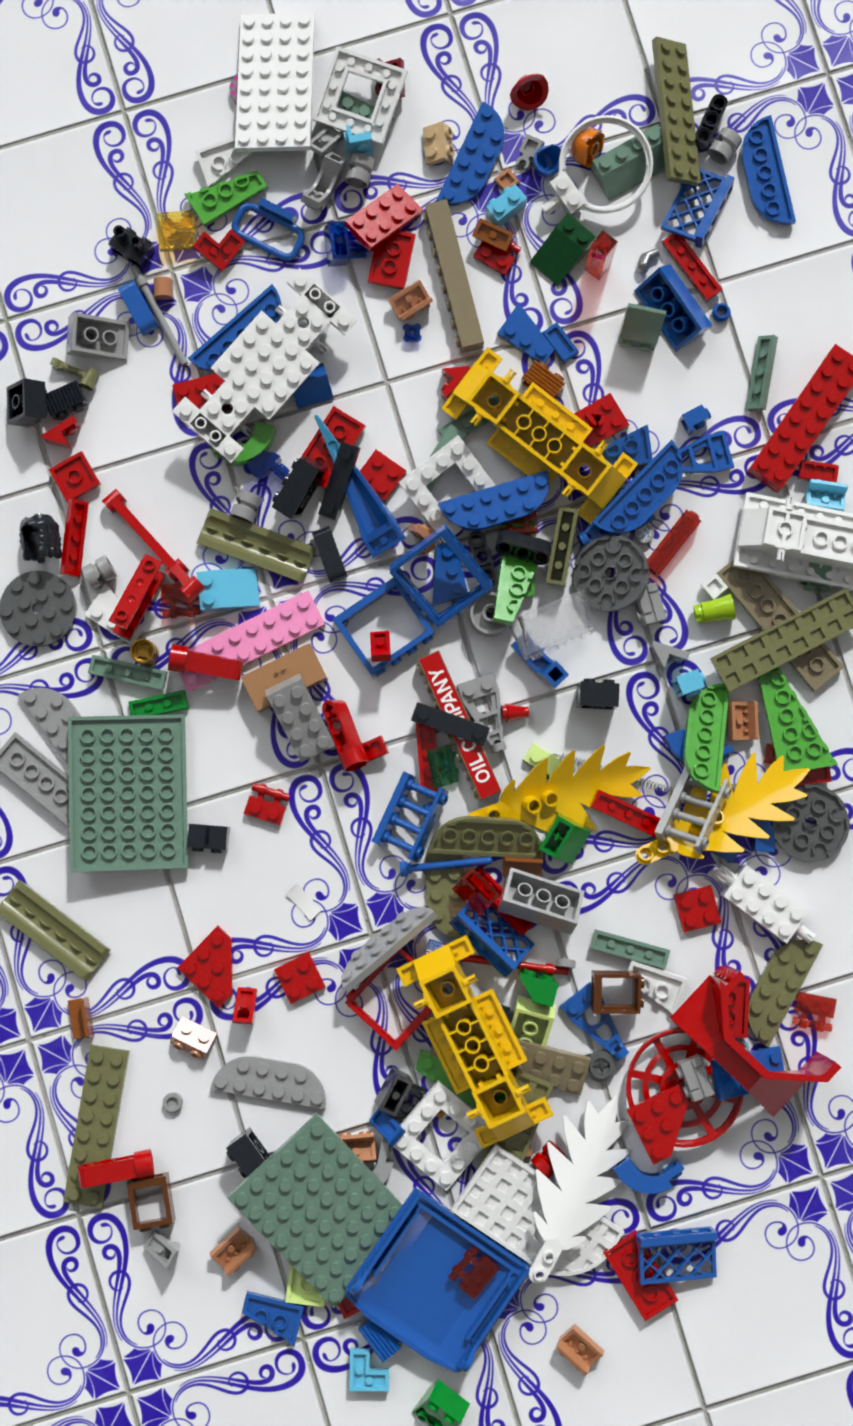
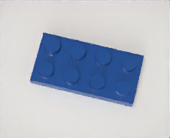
M775 1045L769 1048L749 1051L767 1070L784 1071L780 1046ZM714 1059L711 1060L717 1100L750 1094Z

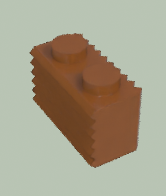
M536 360L521 379V383L527 388L534 382L554 399L565 387L564 378L560 374H553L544 362L538 363Z

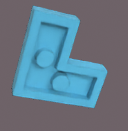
M350 1348L349 1391L389 1392V1369L370 1368V1348Z

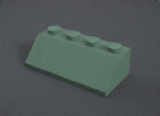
M658 124L642 132L652 150V176L665 170L662 133ZM636 136L592 160L590 170L609 201L643 182L646 171V158L643 147Z

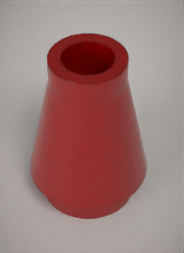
M507 703L501 705L502 721L507 723L528 718L529 708Z

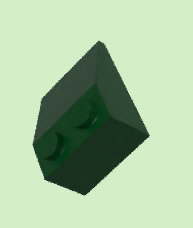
M567 213L530 260V263L554 284L559 286L593 248L597 237Z

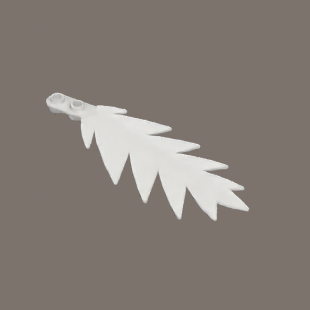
M616 1096L599 1113L596 1112L590 1101L586 1102L584 1113L585 1139L565 1115L563 1116L564 1133L572 1163L550 1142H547L550 1161L560 1189L538 1169L535 1170L537 1190L546 1222L537 1212H533L538 1232L545 1241L529 1269V1278L533 1283L540 1284L546 1281L562 1250L572 1249L586 1240L585 1236L575 1235L597 1222L611 1210V1206L588 1202L601 1197L622 1183L619 1178L598 1175L612 1168L631 1152L630 1149L607 1150L628 1125L627 1120L615 1122L618 1101ZM547 1254H552L550 1258L546 1259ZM538 1272H542L540 1276L536 1277Z

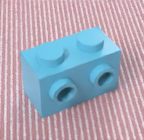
M516 184L512 187L508 186L497 199L493 198L487 203L485 216L492 224L501 227L526 207L527 197Z
M696 669L675 677L671 680L677 699L683 696H687L688 699L701 693V689L705 687L704 683H706L703 673H699V670Z

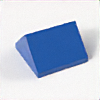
M323 362L319 363L315 370L293 393L298 409L334 399Z

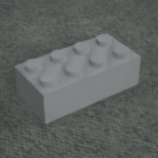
M300 673L265 690L266 697L300 762L335 746L332 736Z
M510 868L504 881L497 911L571 935L578 924L585 891Z

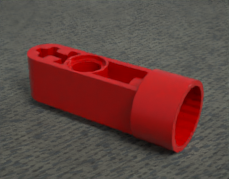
M172 644L168 671L179 673L191 671L240 680L244 661L190 651L189 647Z
M343 700L325 701L322 706V712L339 754L344 772L354 771L366 766L369 763V759L346 702Z
M151 1149L134 1152V1155L77 1166L81 1188L133 1178L141 1180L155 1177Z

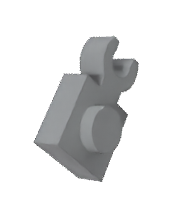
M527 134L519 149V153L522 156L516 160V166L519 168L522 162H526L524 169L528 171L531 167V159L534 158L536 151L544 146V141Z

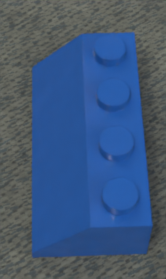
M671 264L659 267L634 290L645 307L666 311L661 331L675 352L699 338L713 326Z

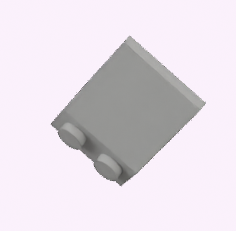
M74 312L68 317L66 354L87 358L127 360L130 322Z

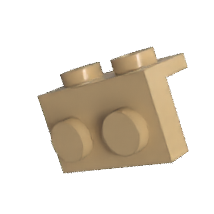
M442 121L423 127L425 164L428 166L444 161L449 164L454 163L453 131L451 127Z

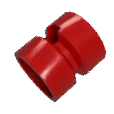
M551 1140L547 1141L568 1159L566 1154ZM546 1143L542 1147L543 1151L537 1152L531 1159V1162L547 1178H550L554 1171Z

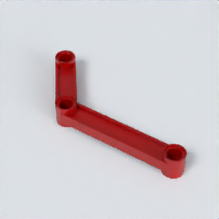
M116 488L102 500L112 513L117 511L167 566L164 571L175 583L177 581L182 583L183 586L179 589L190 601H193L206 589L195 576L190 578L186 574L190 570L179 558L174 561L124 505L127 500Z

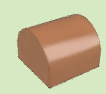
M154 278L155 300L174 299L173 280L171 278Z

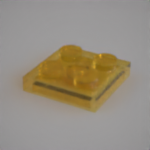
M195 210L157 213L160 251L192 250V246L197 241Z

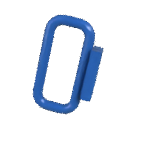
M262 197L258 205L253 203L241 205L231 225L232 231L245 242L284 261L295 259L305 241L304 231L295 224L298 219L297 216ZM246 211H253L295 232L298 239L293 250L290 253H284L240 231L239 224Z

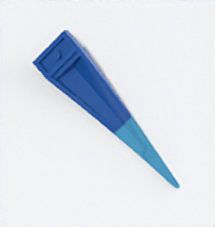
M315 415L314 418L335 463L340 444L321 418ZM355 465L346 495L363 542L372 557L375 558L406 539L397 524L395 517Z

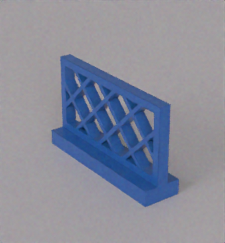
M699 168L703 180H701V184L698 186L705 184L707 191L698 193L697 186L683 184L661 225V230L695 242V246L702 249L733 189L735 177L727 175L725 178ZM717 181L720 185L711 189L709 182ZM693 188L695 195L686 198L684 192ZM710 195L712 201L703 204L701 198ZM697 199L700 206L690 208L688 202ZM685 203L687 210L678 213L676 207ZM702 210L704 216L695 220L693 213ZM689 214L692 221L682 224L680 217ZM677 219L679 223L676 227L667 225L669 221ZM694 225L696 231L692 235L687 233L685 228Z
M478 892L449 922L461 936L467 935L472 946L505 978L517 968L520 961L535 945L525 934L520 936ZM477 898L483 903L484 908L476 907L475 900ZM464 912H472L474 920H471ZM477 912L485 913L486 921L478 920ZM489 913H494L497 916L498 922L490 921ZM479 925H486L487 933H484ZM491 926H498L500 934H492ZM503 927H508L512 935H505ZM493 938L501 939L502 947H499ZM505 939L513 940L514 948H508ZM517 940H521L527 947L525 949L519 948ZM507 952L515 953V962L508 956Z
M711 1226L635 1233V1240L638 1243L640 1285L717 1277L715 1240H718V1234ZM703 1243H710V1249L705 1255L698 1250ZM690 1244L693 1249L685 1257L680 1250L684 1245ZM671 1246L674 1251L666 1259L661 1252L665 1247ZM652 1248L655 1253L649 1260H646L643 1249ZM698 1252L703 1258L695 1266L690 1259ZM677 1254H680L684 1260L676 1268L671 1261ZM660 1255L665 1262L659 1269H656L652 1262ZM707 1260L711 1263V1272L703 1273L700 1268ZM687 1262L694 1267L689 1274H683L681 1269ZM670 1264L675 1270L670 1276H664L662 1271ZM651 1266L656 1271L651 1278H644V1272Z

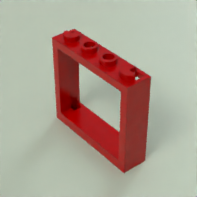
M403 948L366 977L356 990L353 988L345 996L347 998L345 1004L395 1051L403 1045L432 1013V1010L425 1006L397 1038L394 1039L354 1000L398 953L408 962L415 960ZM443 986L444 991L449 993V991Z

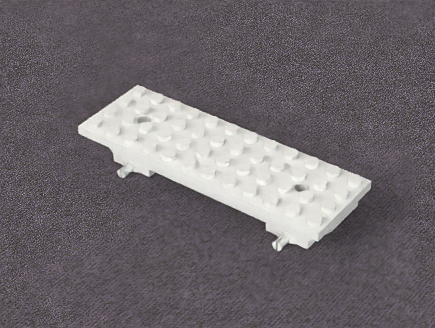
M750 492L745 493L732 567L839 589L847 588L849 591H853V513L794 502L795 497L787 496L786 500Z

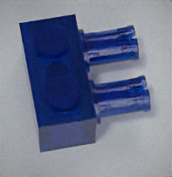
M345 221L328 222L323 229L328 266H346L350 259H366L367 252H364L366 251L365 246L350 247L349 240L358 239L344 226Z

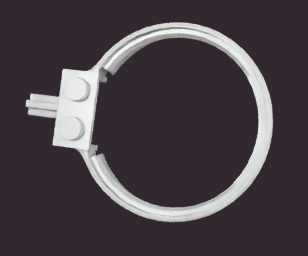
M610 115L590 118L575 127L562 146L558 162V176L549 182L548 188L554 197L541 206L544 213L548 216L562 206L564 211L571 216L579 210H586L596 214H609L623 210L635 203L647 189L653 172L652 150L645 135L630 121ZM602 123L616 124L632 132L641 143L646 158L645 176L639 189L625 202L607 207L596 206L590 203L586 205V200L565 172L566 156L573 140L585 129Z

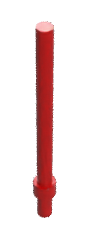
M470 955L459 960L491 965L483 956ZM520 961L516 968L544 972V974L551 976L553 974L568 976L569 968L554 966V964L550 963L543 965Z

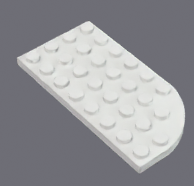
M495 1144L450 1209L453 1213L532 1265L545 1242L538 1232L533 1212H537L546 1222L537 1190L535 1169L498 1144ZM603 1216L584 1231L575 1235L585 1236L586 1240L572 1249L562 1250L550 1274L572 1276L597 1267L606 1259L603 1251L615 1246L625 1233L624 1230ZM547 1254L546 1259L550 1258L552 1254Z

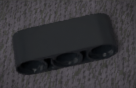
M716 94L712 97L696 131L695 140L698 151H704L709 147L723 117L728 101L722 94ZM718 104L721 108H716L714 105ZM706 121H712L714 124L710 125ZM699 137H704L707 141H701Z
M330 526L311 532L329 582L332 583L348 577Z
M501 530L497 536L495 549L497 553L538 565H546L550 560L551 543L547 540L518 532Z
M472 531L468 537L471 556L484 572L492 575L491 581L493 584L496 572L485 535L481 531ZM475 536L480 537L482 540L478 545L473 544L471 541ZM483 554L487 557V561L480 563L476 559L477 556Z

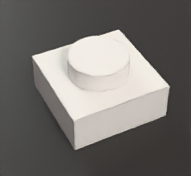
M717 573L701 585V588L712 600L729 588Z

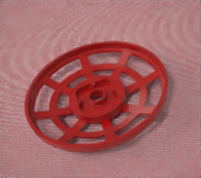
M681 1028L665 1030L652 1036L636 1051L627 1071L625 1086L629 1107L634 1105L631 1093L632 1078L643 1080L642 1089L645 1100L650 1098L648 1081L659 1083L660 1092L683 1081V1079L679 1080L675 1070L678 1067L677 1062L674 1063L669 1053L685 1050L687 1051L685 1058L693 1056L695 1053L701 1055L710 1063V1065L705 1067L708 1075L713 1073L711 1066L713 1058L707 1052L698 1048V1044L692 1038L689 1045H674L665 1048L660 1038L672 1034L685 1033ZM653 1043L659 1053L650 1060L645 1072L634 1070L640 1055ZM662 1058L667 1068L661 1076L652 1074L651 1070L654 1065ZM714 1090V1095L709 1096L716 1099L712 1107L705 1114L699 1106L704 1098L696 1102H692L690 1097L687 1098L689 1103L686 1110L693 1109L698 1118L682 1121L680 1128H689L702 1124L708 1135L693 1140L677 1139L675 1147L687 1148L705 1145L724 1134L739 1114L743 1103V1095L723 1100L734 1103L727 1119L716 1130H714L708 1120L716 1113L722 1100H717L716 1091Z

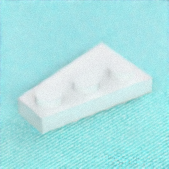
M631 960L627 971H639L641 977H644V988H641V991L666 1008L671 1014H674L677 1011L687 978ZM625 978L633 984V978Z

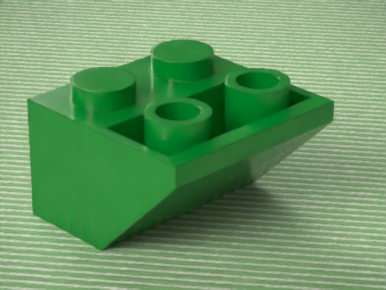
M557 812L541 839L538 848L553 858L572 865L591 831Z
M525 968L523 971L519 970L518 975L533 1002L553 1007L559 985L554 976L543 973L541 977L536 975L535 971Z
M438 1379L428 1388L412 1413L421 1422L429 1426H458L461 1424L470 1403Z

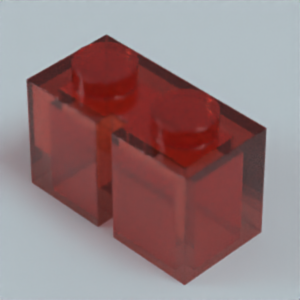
M473 868L452 888L463 901L466 899L469 901L467 905L479 916L500 896Z

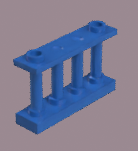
M403 771L371 842L383 847L390 843L409 852L408 859L418 862V859H421L424 854V846L442 806L448 801L449 791L441 787L438 792L415 783L416 777ZM414 790L434 799L430 810L408 801L407 796L409 792ZM407 808L426 817L422 827L420 828L400 819L399 814L401 810ZM397 825L417 834L414 845L391 836L393 827Z

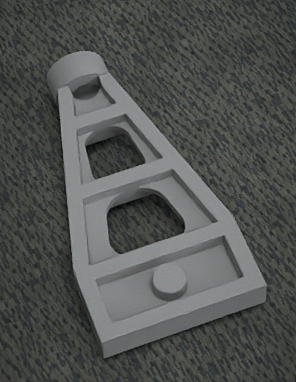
M490 673L458 684L457 688L462 702L476 723L484 725L483 719L494 716L496 719L497 729L489 732L486 739L490 744L492 753L507 749L503 738L500 693L494 674ZM489 696L492 702V709L490 712L482 714L477 710L474 701L478 698ZM496 740L500 741L499 743L493 744Z

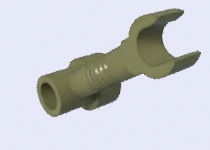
M52 358L50 364L53 369L81 377L79 385L87 390H94L96 386L95 381L99 374L97 370L88 368L87 371L68 365L57 358Z

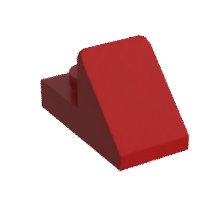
M469 366L442 369V375L451 381H447L441 388L442 399L448 400L452 392L471 369Z
M71 416L42 434L41 437L48 444L73 449L65 436L75 434L81 425L74 416Z
M389 631L370 632L371 661H390Z
M238 987L232 1023L253 1024L257 999L256 988Z

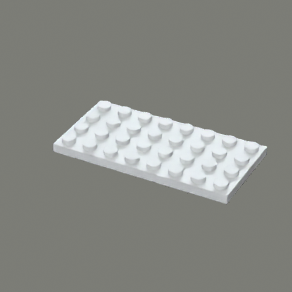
M314 12L241 15L235 134L236 152L311 150L315 37Z

